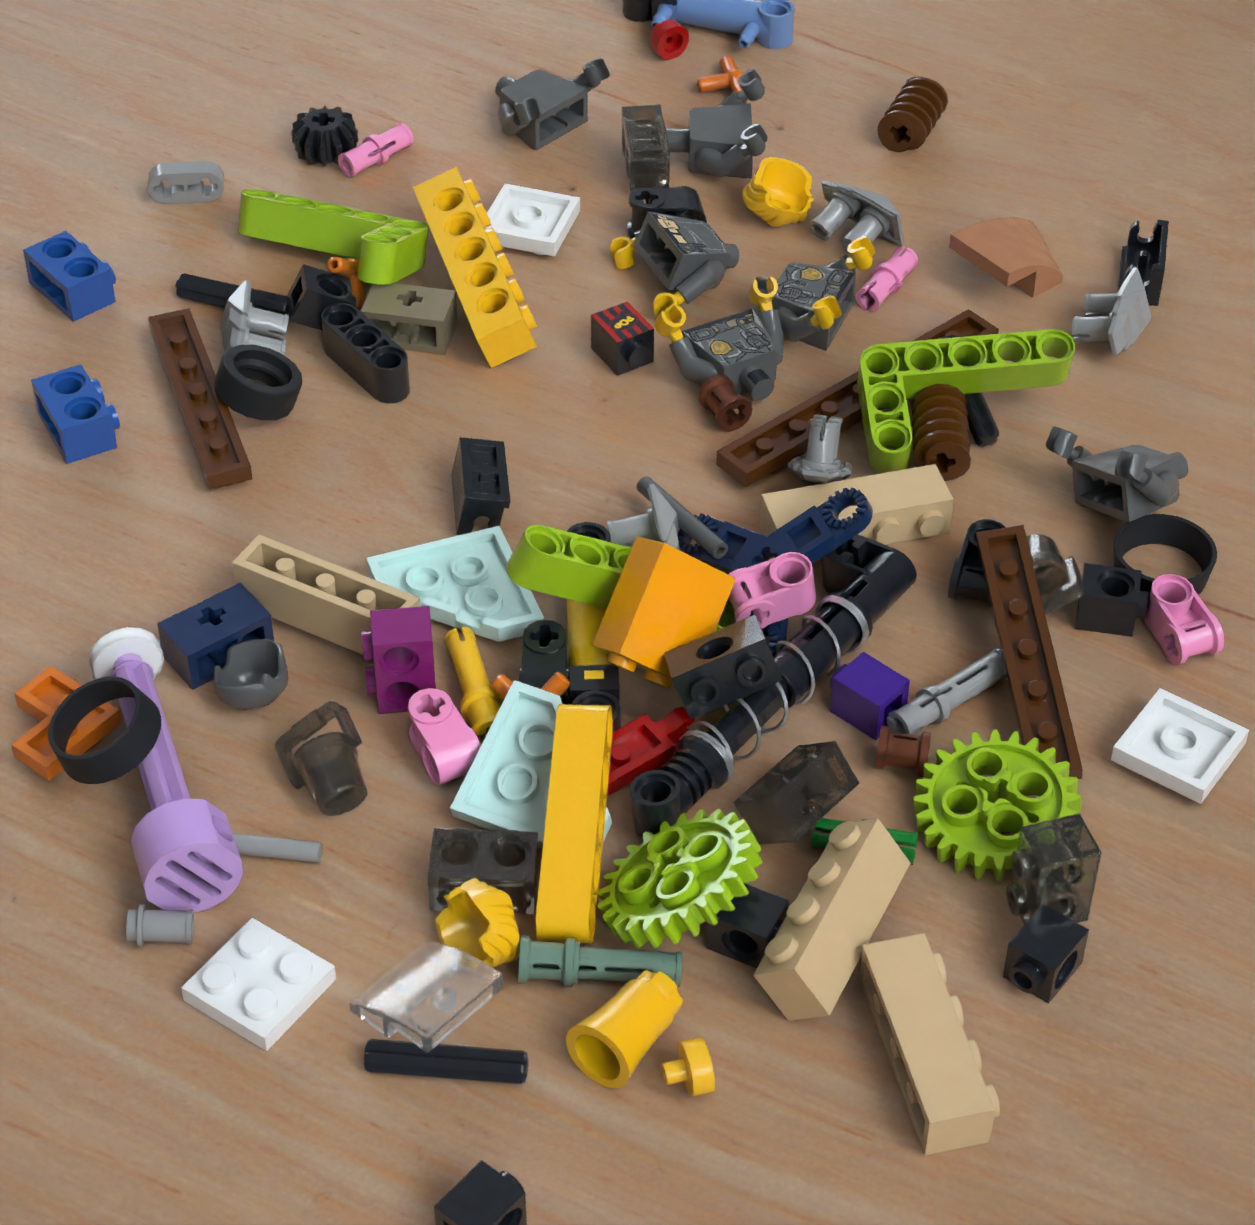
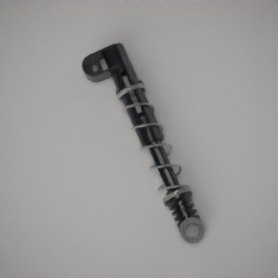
M857 534L821 558L823 587L829 594L823 597L816 605L815 616L805 615L802 618V629L789 642L779 641L776 644L777 654L773 657L783 681L737 699L738 702L731 709H729L727 704L723 705L727 713L714 725L706 721H697L695 723V730L687 731L675 744L674 755L659 770L644 772L633 780L630 785V798L634 828L637 835L643 838L644 832H650L653 835L660 832V825L664 821L669 826L675 825L679 816L683 813L686 814L708 790L719 789L722 785H725L733 777V759L744 760L754 756L760 748L762 741L761 732L770 733L779 730L786 723L789 714L788 708L806 703L813 695L815 683L818 680L831 677L839 668L841 656L857 651L868 640V637L872 634L873 624L916 582L917 573L915 566L904 553ZM835 663L834 668L829 673L824 674ZM809 690L808 694L802 700H799ZM780 708H784L783 718L776 726L761 729ZM705 725L710 729L707 732L699 731L698 727ZM757 732L755 748L748 754L733 756Z

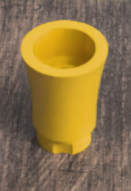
M644 970L636 979L628 981L609 1001L567 1032L566 1046L576 1066L588 1078L603 1087L611 1089L624 1087L641 1059L661 1034L672 1024L674 1016L681 1010L683 999L678 993L677 985L669 976L661 971L650 972Z

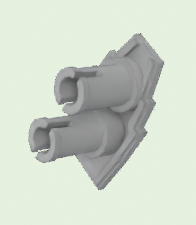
M822 182L824 199L829 203L809 222L811 231L818 238L828 241L837 228L849 218L857 224L841 239V245L846 252H848L847 247L852 241L863 236L868 237L871 243L879 236L897 245L902 246L904 244L900 214L886 196L841 183Z
M1138 267L1132 269L1118 293H1087L1085 295L1084 312H1091L1086 313L1085 317L1075 316L1073 318L1072 335H1079L1074 336L1073 340L1075 343L1109 341L1113 356L1118 355L1121 351H1126L1129 346L1134 344L1152 319L1145 287Z
M246 279L229 297L220 324L225 352L229 348L238 345H258L285 355L287 341L284 338L289 315L252 307L250 302L251 283L250 280Z
M814 415V418L810 419L807 454L795 457L788 463V468L802 481L823 484L846 480L851 476L852 464L849 461L843 463L837 457L843 418L831 416L828 422H826L827 415Z
M650 484L649 488H647L651 508H647L646 514L607 521L611 543L631 546L636 536L663 542L680 550L677 537L679 531L677 513L654 484Z

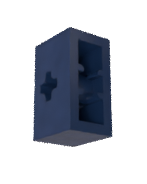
M241 583L157 623L164 659L192 690L214 680V667L216 665H219L221 669L225 667L227 651L233 645L251 639H270L274 641L271 614Z

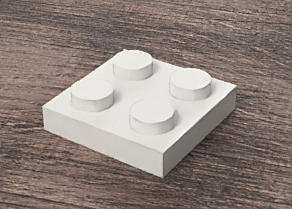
M504 184L487 212L492 225L485 229L493 227L502 247L555 257L580 212V197Z
M1159 688L1114 745L1111 761L1201 804L1246 744L1249 730Z
M251 918L181 987L183 1000L263 1050L268 1051L336 980L335 966L256 919Z

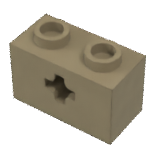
M399 283L389 285L372 284L361 312L404 350L446 355L457 327L456 291Z

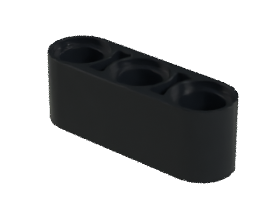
M336 303L326 307L321 313L324 351L327 356L379 402L397 403L407 398L410 393L408 355L405 350L353 305Z

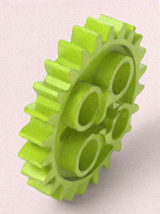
M993 729L990 741L983 742L977 732H972L971 745L965 746L960 740L955 738L952 740L953 754L938 749L936 751V764L925 763L923 765L924 778L916 780V796H914V814H917V831L924 832L926 848L937 846L938 861L943 862L952 856L955 857V872L960 873L968 865L974 866L975 879L980 880L986 869H992L997 882H1001L1005 869H1012L1018 879H1023L1024 865L1030 864L1040 873L1043 871V856L1058 861L1060 859V845L1071 847L1073 830H1079L1080 825L1079 812H1081L1082 796L1078 794V778L1069 777L1070 764L1068 761L1056 763L1055 748L1052 747L1039 753L1038 738L1034 737L1026 745L1019 744V732L1014 731L1008 741H1001L998 730ZM982 774H991V775H994V776L984 777V776H980V775H982ZM1026 795H1037L1039 797L1030 798L1026 797ZM957 811H967V812H970V813H967V814H957V813H955V812H957ZM1012 832L1015 834L1012 836L1001 835L1000 833Z
M700 809L692 820H689L686 814L683 813L673 826H669L666 821L662 822L660 832L655 835L650 832H644V842L640 846L628 845L626 847L630 854L627 858L614 859L612 863L617 871L603 876L607 886L598 890V895L602 901L597 905L614 936L618 935L624 944L632 940L635 946L640 948L649 940L654 948H658L665 937L668 936L673 944H677L682 933L689 930L694 937L697 936L700 931V924L705 921L716 925L718 923L716 914L720 910L733 911L735 907L731 900L734 897H742L749 894L744 883L757 880L758 878L754 868L762 864V859L758 854L762 850L747 822L744 819L739 820L735 812L725 816L721 809H717L708 817L705 810Z

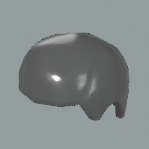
M251 639L230 647L227 651L225 667L223 669L219 665L214 667V684L219 698L226 704L244 710L267 706L275 701L288 684V669L281 644L270 639Z

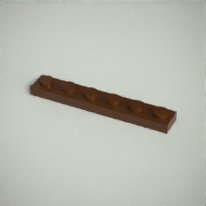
M190 308L148 317L150 332L208 489L252 480L251 465L229 408L219 399L215 392L214 380L216 375Z
M1024 525L976 532L978 551L1022 744L1026 745L1034 737L1038 738L1039 753L1052 747L1055 748L1056 763L1068 761L1070 764L1069 777L1082 779L1083 768Z

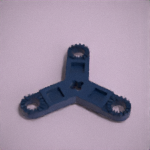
M852 487L850 490L843 488V492L836 491L835 496H829L828 500L817 508L815 505L768 536L727 521L716 520L708 514L707 516L701 513L700 516L695 514L694 516L727 543L728 551L720 559H715L697 543L693 546L691 544L692 538L681 528L678 531L677 537L680 551L726 574L740 568H748L768 561L772 557L776 558L788 552L801 553L807 556L813 564L862 532L871 522L873 508L859 489L857 491ZM853 505L858 507L855 509L857 513H852V519L850 516L847 517V521L845 518L842 521L838 519L839 514L845 508ZM742 582V583H741V586H742V588H743V590H744V589H745V583ZM788 618L762 628L764 636L769 637L770 642H768L773 656L777 654L776 644L787 639Z

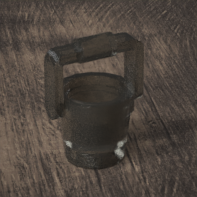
M1042 534L1026 536L1045 615L1079 599L1084 594V586L1074 558L1070 556L1064 560L1056 543L1048 536Z
M335 701L326 702L320 708L314 709L291 726V729L276 741L275 749L289 781L298 790L305 785L324 815L336 816L350 812L365 800L367 787L357 759L358 751L356 748L362 743V740L348 710ZM336 717L343 733L330 732L316 736L305 742L296 750L294 755L292 754L291 749L310 738Z

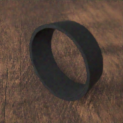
M1149 514L1134 521L1126 522L1117 531L1114 538V567L1133 569L1122 557L1129 550L1137 546L1146 544L1173 546L1185 551L1197 561L1202 573L1187 580L1193 585L1198 595L1203 591L1217 560V548L1210 535L1200 526L1173 515ZM1141 574L1140 590L1149 591V599L1152 582L1155 579Z
M120 677L95 679L77 688L59 705L49 725V743L64 771L73 780L84 784L109 782L130 772L147 757L160 734L161 714L157 705L127 679ZM127 697L135 698L136 706L133 718L126 730L114 742L91 754L71 755L66 753L69 737L78 723L88 713L111 700Z

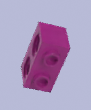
M430 607L371 610V631H362L364 661L374 660V665L365 666L367 695L377 694L379 714L408 712L409 699L413 694L422 689H436Z

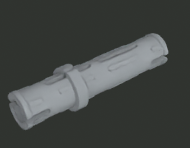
M993 649L989 654L961 669L936 686L928 685L920 689L916 693L915 699L888 714L887 724L892 732L915 734L931 723L935 725L940 724L949 718L950 711L976 697L979 693L1000 680L1007 678L1001 650Z

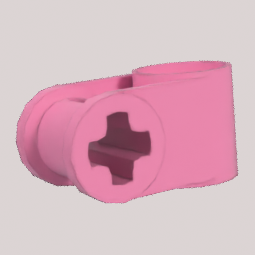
M783 553L776 558L748 568H740L728 574L736 578L727 600L735 611L733 617L735 623L750 617L751 611H753L762 629L767 625L786 618L802 615L808 612L815 604L816 592L812 562L801 553ZM742 582L745 583V589H744V590H743V588H742V586H741V583H742Z
M1175 574L1161 575L1152 582L1144 623L1162 647L1168 661L1176 666L1185 663L1190 656L1204 652L1209 655L1221 653L1225 642L1221 624L1216 616L1208 610L1194 590L1193 585L1186 578Z
M433 688L422 689L416 692L409 699L408 713L413 722L409 729V740L423 761L430 779L436 786L467 775L481 747L477 735L466 724L453 704L451 697L446 692Z

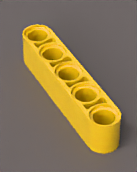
M559 704L557 708L536 908V936L538 941L564 943L566 938H575V941H580V944H592L594 940L613 736V715L610 705Z

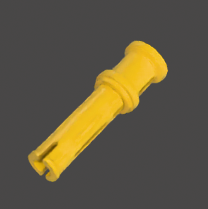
M465 626L461 627L465 640L461 641L457 628H453L446 634L444 642L449 650L463 693L460 710L463 718L470 722L472 730L482 745L503 700L491 689L473 630Z

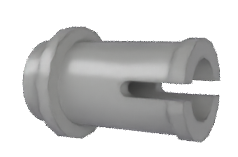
M140 904L138 909H128L126 939L127 941H137V947H143L145 942L192 944L194 933L193 909H188V911L146 910L145 904Z

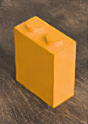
M636 536L592 646L609 653L606 662L634 673L636 666L646 670L643 679L670 689L673 680L664 653L715 632L736 578L666 543Z

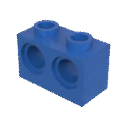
M63 231L23 249L29 283L73 322L116 302L113 284L116 283V277L111 266L106 261L102 262L91 253L89 247L84 242H79L67 231Z
M81 364L31 379L38 415L67 464L117 448L114 430L120 428L117 412L112 403L105 404L103 390L97 378L91 380Z

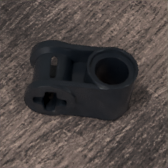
M680 186L654 189L643 187L637 188L629 194L632 219L627 223V233L632 238L635 237L634 233L641 229L647 212L694 219L707 223L699 195L691 187Z
M983 519L969 526L960 555L956 558L953 566L948 598L956 599L958 596L986 601L987 607H991L978 551L976 532L1006 528L1003 524L995 520Z
M543 619L529 624L524 629L522 667L519 669V682L541 689L555 672L562 673L569 680V667H567L566 660L567 638L565 629L561 624L553 620ZM569 687L560 696L563 704H569Z

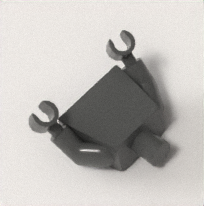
M598 58L585 64L582 67L584 73H581L574 79L561 78L543 70H534L518 80L509 76H503L497 82L495 92L500 97V107L497 114L504 134L518 136L532 149L537 151L588 121V92L597 87L601 80L607 79L610 76L603 58Z
M750 69L744 72L738 80L742 90L739 93L734 91L720 105L691 109L689 111V129H666V152H689V171L692 173L752 179L753 156H759L764 152L765 142L768 139L760 124L752 125L751 104L746 103L748 99L751 101L761 99L765 92L762 79L756 70Z
M1056 426L1052 427L1046 442V448L1066 458L1068 465L1072 467L1075 503L1131 522L1177 502L1180 496L1179 479L1186 477L1188 474L1187 460L1180 452L1166 454L1141 445H1131L1093 455L1082 446L1073 448L1078 435Z

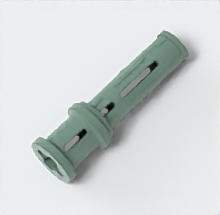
M521 935L518 984H526L528 979L562 981L563 986L572 987V984H577L578 979L627 983L632 979H636L644 970L650 972L661 971L669 976L677 987H680L681 951H676L675 953L580 947V941H575V938H566L564 943L531 941L529 935Z

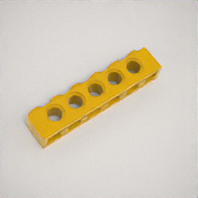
M455 167L414 186L413 189L473 333L490 367L493 368L536 348L537 345L531 330L537 328V324L528 305L519 306L520 303L526 301L516 278L509 281L507 279L514 275L513 270L504 252L499 255L496 254L503 250L493 227L485 229L491 226L492 223L482 202L475 205L481 199L472 179L463 181L458 168Z

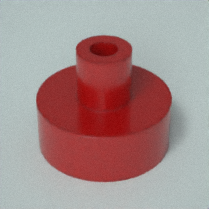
M665 20L655 24L652 28L650 46L661 58L665 60L677 58L687 48L689 33L676 20Z

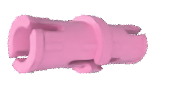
M399 123L380 135L371 134L364 138L363 144L338 156V163L342 172L348 177H353L358 172L375 163L382 165L388 161L390 155L413 145L412 132L406 124Z
M905 246L898 247L888 261L880 263L871 273L873 275L872 278L856 293V301L862 309L866 310L869 307L870 312L876 311L887 296L896 294L903 286L902 280L918 265V257L911 248H907L905 251Z

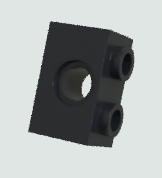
M756 615L664 653L671 678L690 719L783 681Z

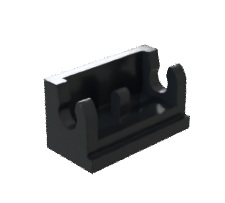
M1157 219L1153 227V236L1150 238H1142L1138 235L1140 223L1135 221L1129 229L1127 246H1122L1118 291L1132 269L1138 267L1145 287L1148 304L1152 306H1158L1165 272L1169 221Z
M460 437L451 473L456 535L471 533L474 528V520L478 517L490 519L488 521V528L500 526L504 508L509 509L511 502L504 442Z

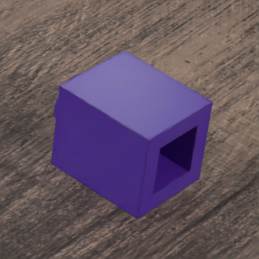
M862 652L848 665H841L833 674L830 681V688L832 689L830 712L872 739L877 740L880 735L881 725L888 726V714L907 704L910 680L867 653Z

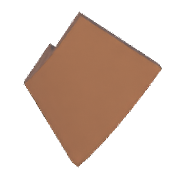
M1015 217L995 218L967 226L950 234L949 248L1006 287L1014 284L1031 297H1035L1061 283L1063 280L1061 270L1033 221Z

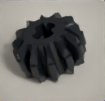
M326 105L322 109L311 107L308 113L298 114L297 121L292 123V143H294L298 158L307 159L309 165L323 163L325 167L328 163L332 162L339 164L338 156L357 147L358 129H356L352 114L342 112L341 107L327 109Z

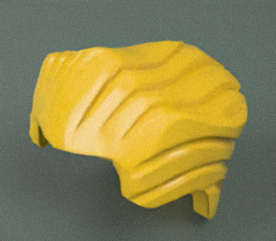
M765 158L750 182L743 188L742 196L748 209L757 216H760L761 219L772 227L803 222L811 208V202L814 200L810 192L812 176L798 163L783 158Z
M472 878L444 896L448 907L444 908L436 917V929L442 946L464 976L473 978L496 966L518 959L520 937L514 917L512 900L506 892L498 890L493 886H488L487 883L480 882L477 878Z

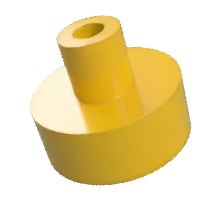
M698 1037L678 1042V1060L661 1063V1072L665 1085L684 1082L690 1097L714 1092V1070L704 1039Z

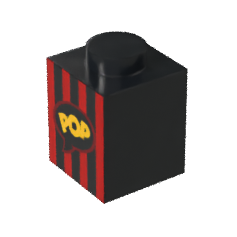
M627 301L591 315V349L618 376L654 362V328Z

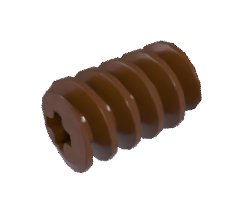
M912 77L906 81L895 100L891 103L890 108L879 121L877 127L878 137L889 151L902 152L907 149L914 150L924 144L947 107L948 96L944 88L936 81L926 77Z
M934 384L920 391L912 402L914 463L916 467L936 464L944 481L961 477L968 471L971 463V456L969 454V424L967 420L968 410L965 406L967 401L964 394L958 388L948 384Z

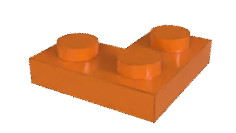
M49 666L14 693L17 707L40 722L11 744L14 758L48 781L63 770L49 743L48 730L51 719L64 699L82 686L52 666ZM106 702L88 713L78 723L69 737L66 753L82 755L122 723L120 710Z

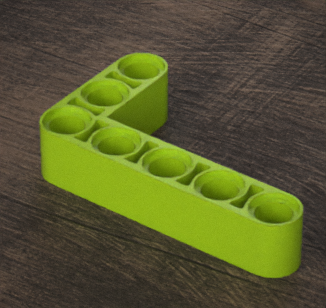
M257 189L241 191L238 232L242 235L359 259L357 278L371 284H393L425 266L429 226L425 223Z
M1046 329L869 346L860 356L857 389L871 467L879 474L907 468L913 435L907 399L915 398L925 387L934 384H948L958 388L963 394L1060 385L1066 381L1070 373L1075 353L1073 338L1065 331ZM1004 360H1009V361H1012V362H1015V363H1009V362H1006V361H1004ZM960 364L970 365V367L962 366ZM916 368H925V369H927V370H926V371H925V370H919V369H916ZM873 372H882L884 374H875ZM883 408V409H888V410H890V411H889V412H883V411H880V410H878V409ZM885 446H893V447H896V448H898V449H896V450H888V449H886V448H884V447H885Z
M532 525L522 535L506 564V571L511 580L523 588L607 608L631 547L543 525ZM728 601L715 631L735 623L733 620L735 611Z

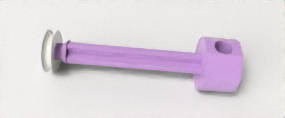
M125 627L113 630L102 636L91 649L89 663L93 678L120 677L127 679L157 705L161 714V729L158 739L147 757L138 765L151 811L135 826L131 838L133 854L146 899L162 910L188 911V909H193L194 913L210 909L226 900L235 891L243 875L241 857L227 815L204 799L190 798L154 683V679L161 672L164 664L160 641L153 633L142 628ZM130 697L119 698L125 724L128 727L135 712L136 700Z

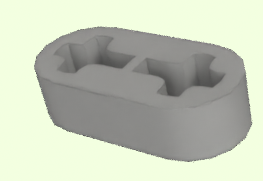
M213 162L161 163L154 166L149 172L148 192L159 203L210 202L218 199L223 193L224 173ZM201 178H209L211 185H203ZM161 180H169L171 187H164Z

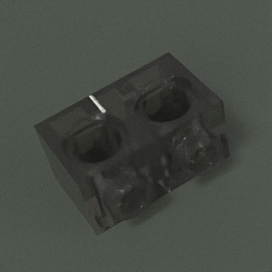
M661 105L622 107L621 146L630 191L643 187L653 189L669 188L670 147Z
M836 741L798 745L733 803L742 819L747 822L759 845L796 842L860 783Z
M1080 813L1020 827L1017 850L1012 853L1013 875L1011 885H1008L1006 888V898L1012 914L1020 916L1024 925L1042 904L1076 923L1088 921L1102 852Z
M434 828L428 869L430 910L442 911L444 908H447L448 903L444 896L456 887L461 886L462 883L472 878H477L480 882L487 883L488 886H493L498 890L506 892L512 900L514 914H535L539 872L538 832Z

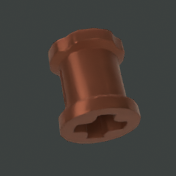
M719 374L711 377L701 385L698 391V401L705 409L712 410L715 414L716 423L721 429L734 431L748 422L752 415V404L745 396L738 395L735 392L734 383L727 375ZM712 392L715 393V395H716L715 397H712V396H711V393H712ZM737 408L739 413H736L733 409Z
M881 725L875 769L883 770L885 766L916 770L918 776H924L923 765L928 761L931 732L924 731L920 736L892 732L889 726Z

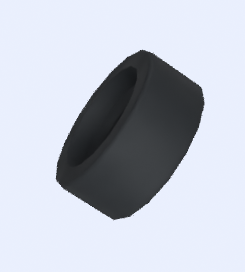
M238 345L229 348L223 355L214 380V387L219 399L233 411L258 420H278L288 416L294 408L302 386V373L295 363L277 351L258 345ZM249 379L258 380L269 386L257 384Z

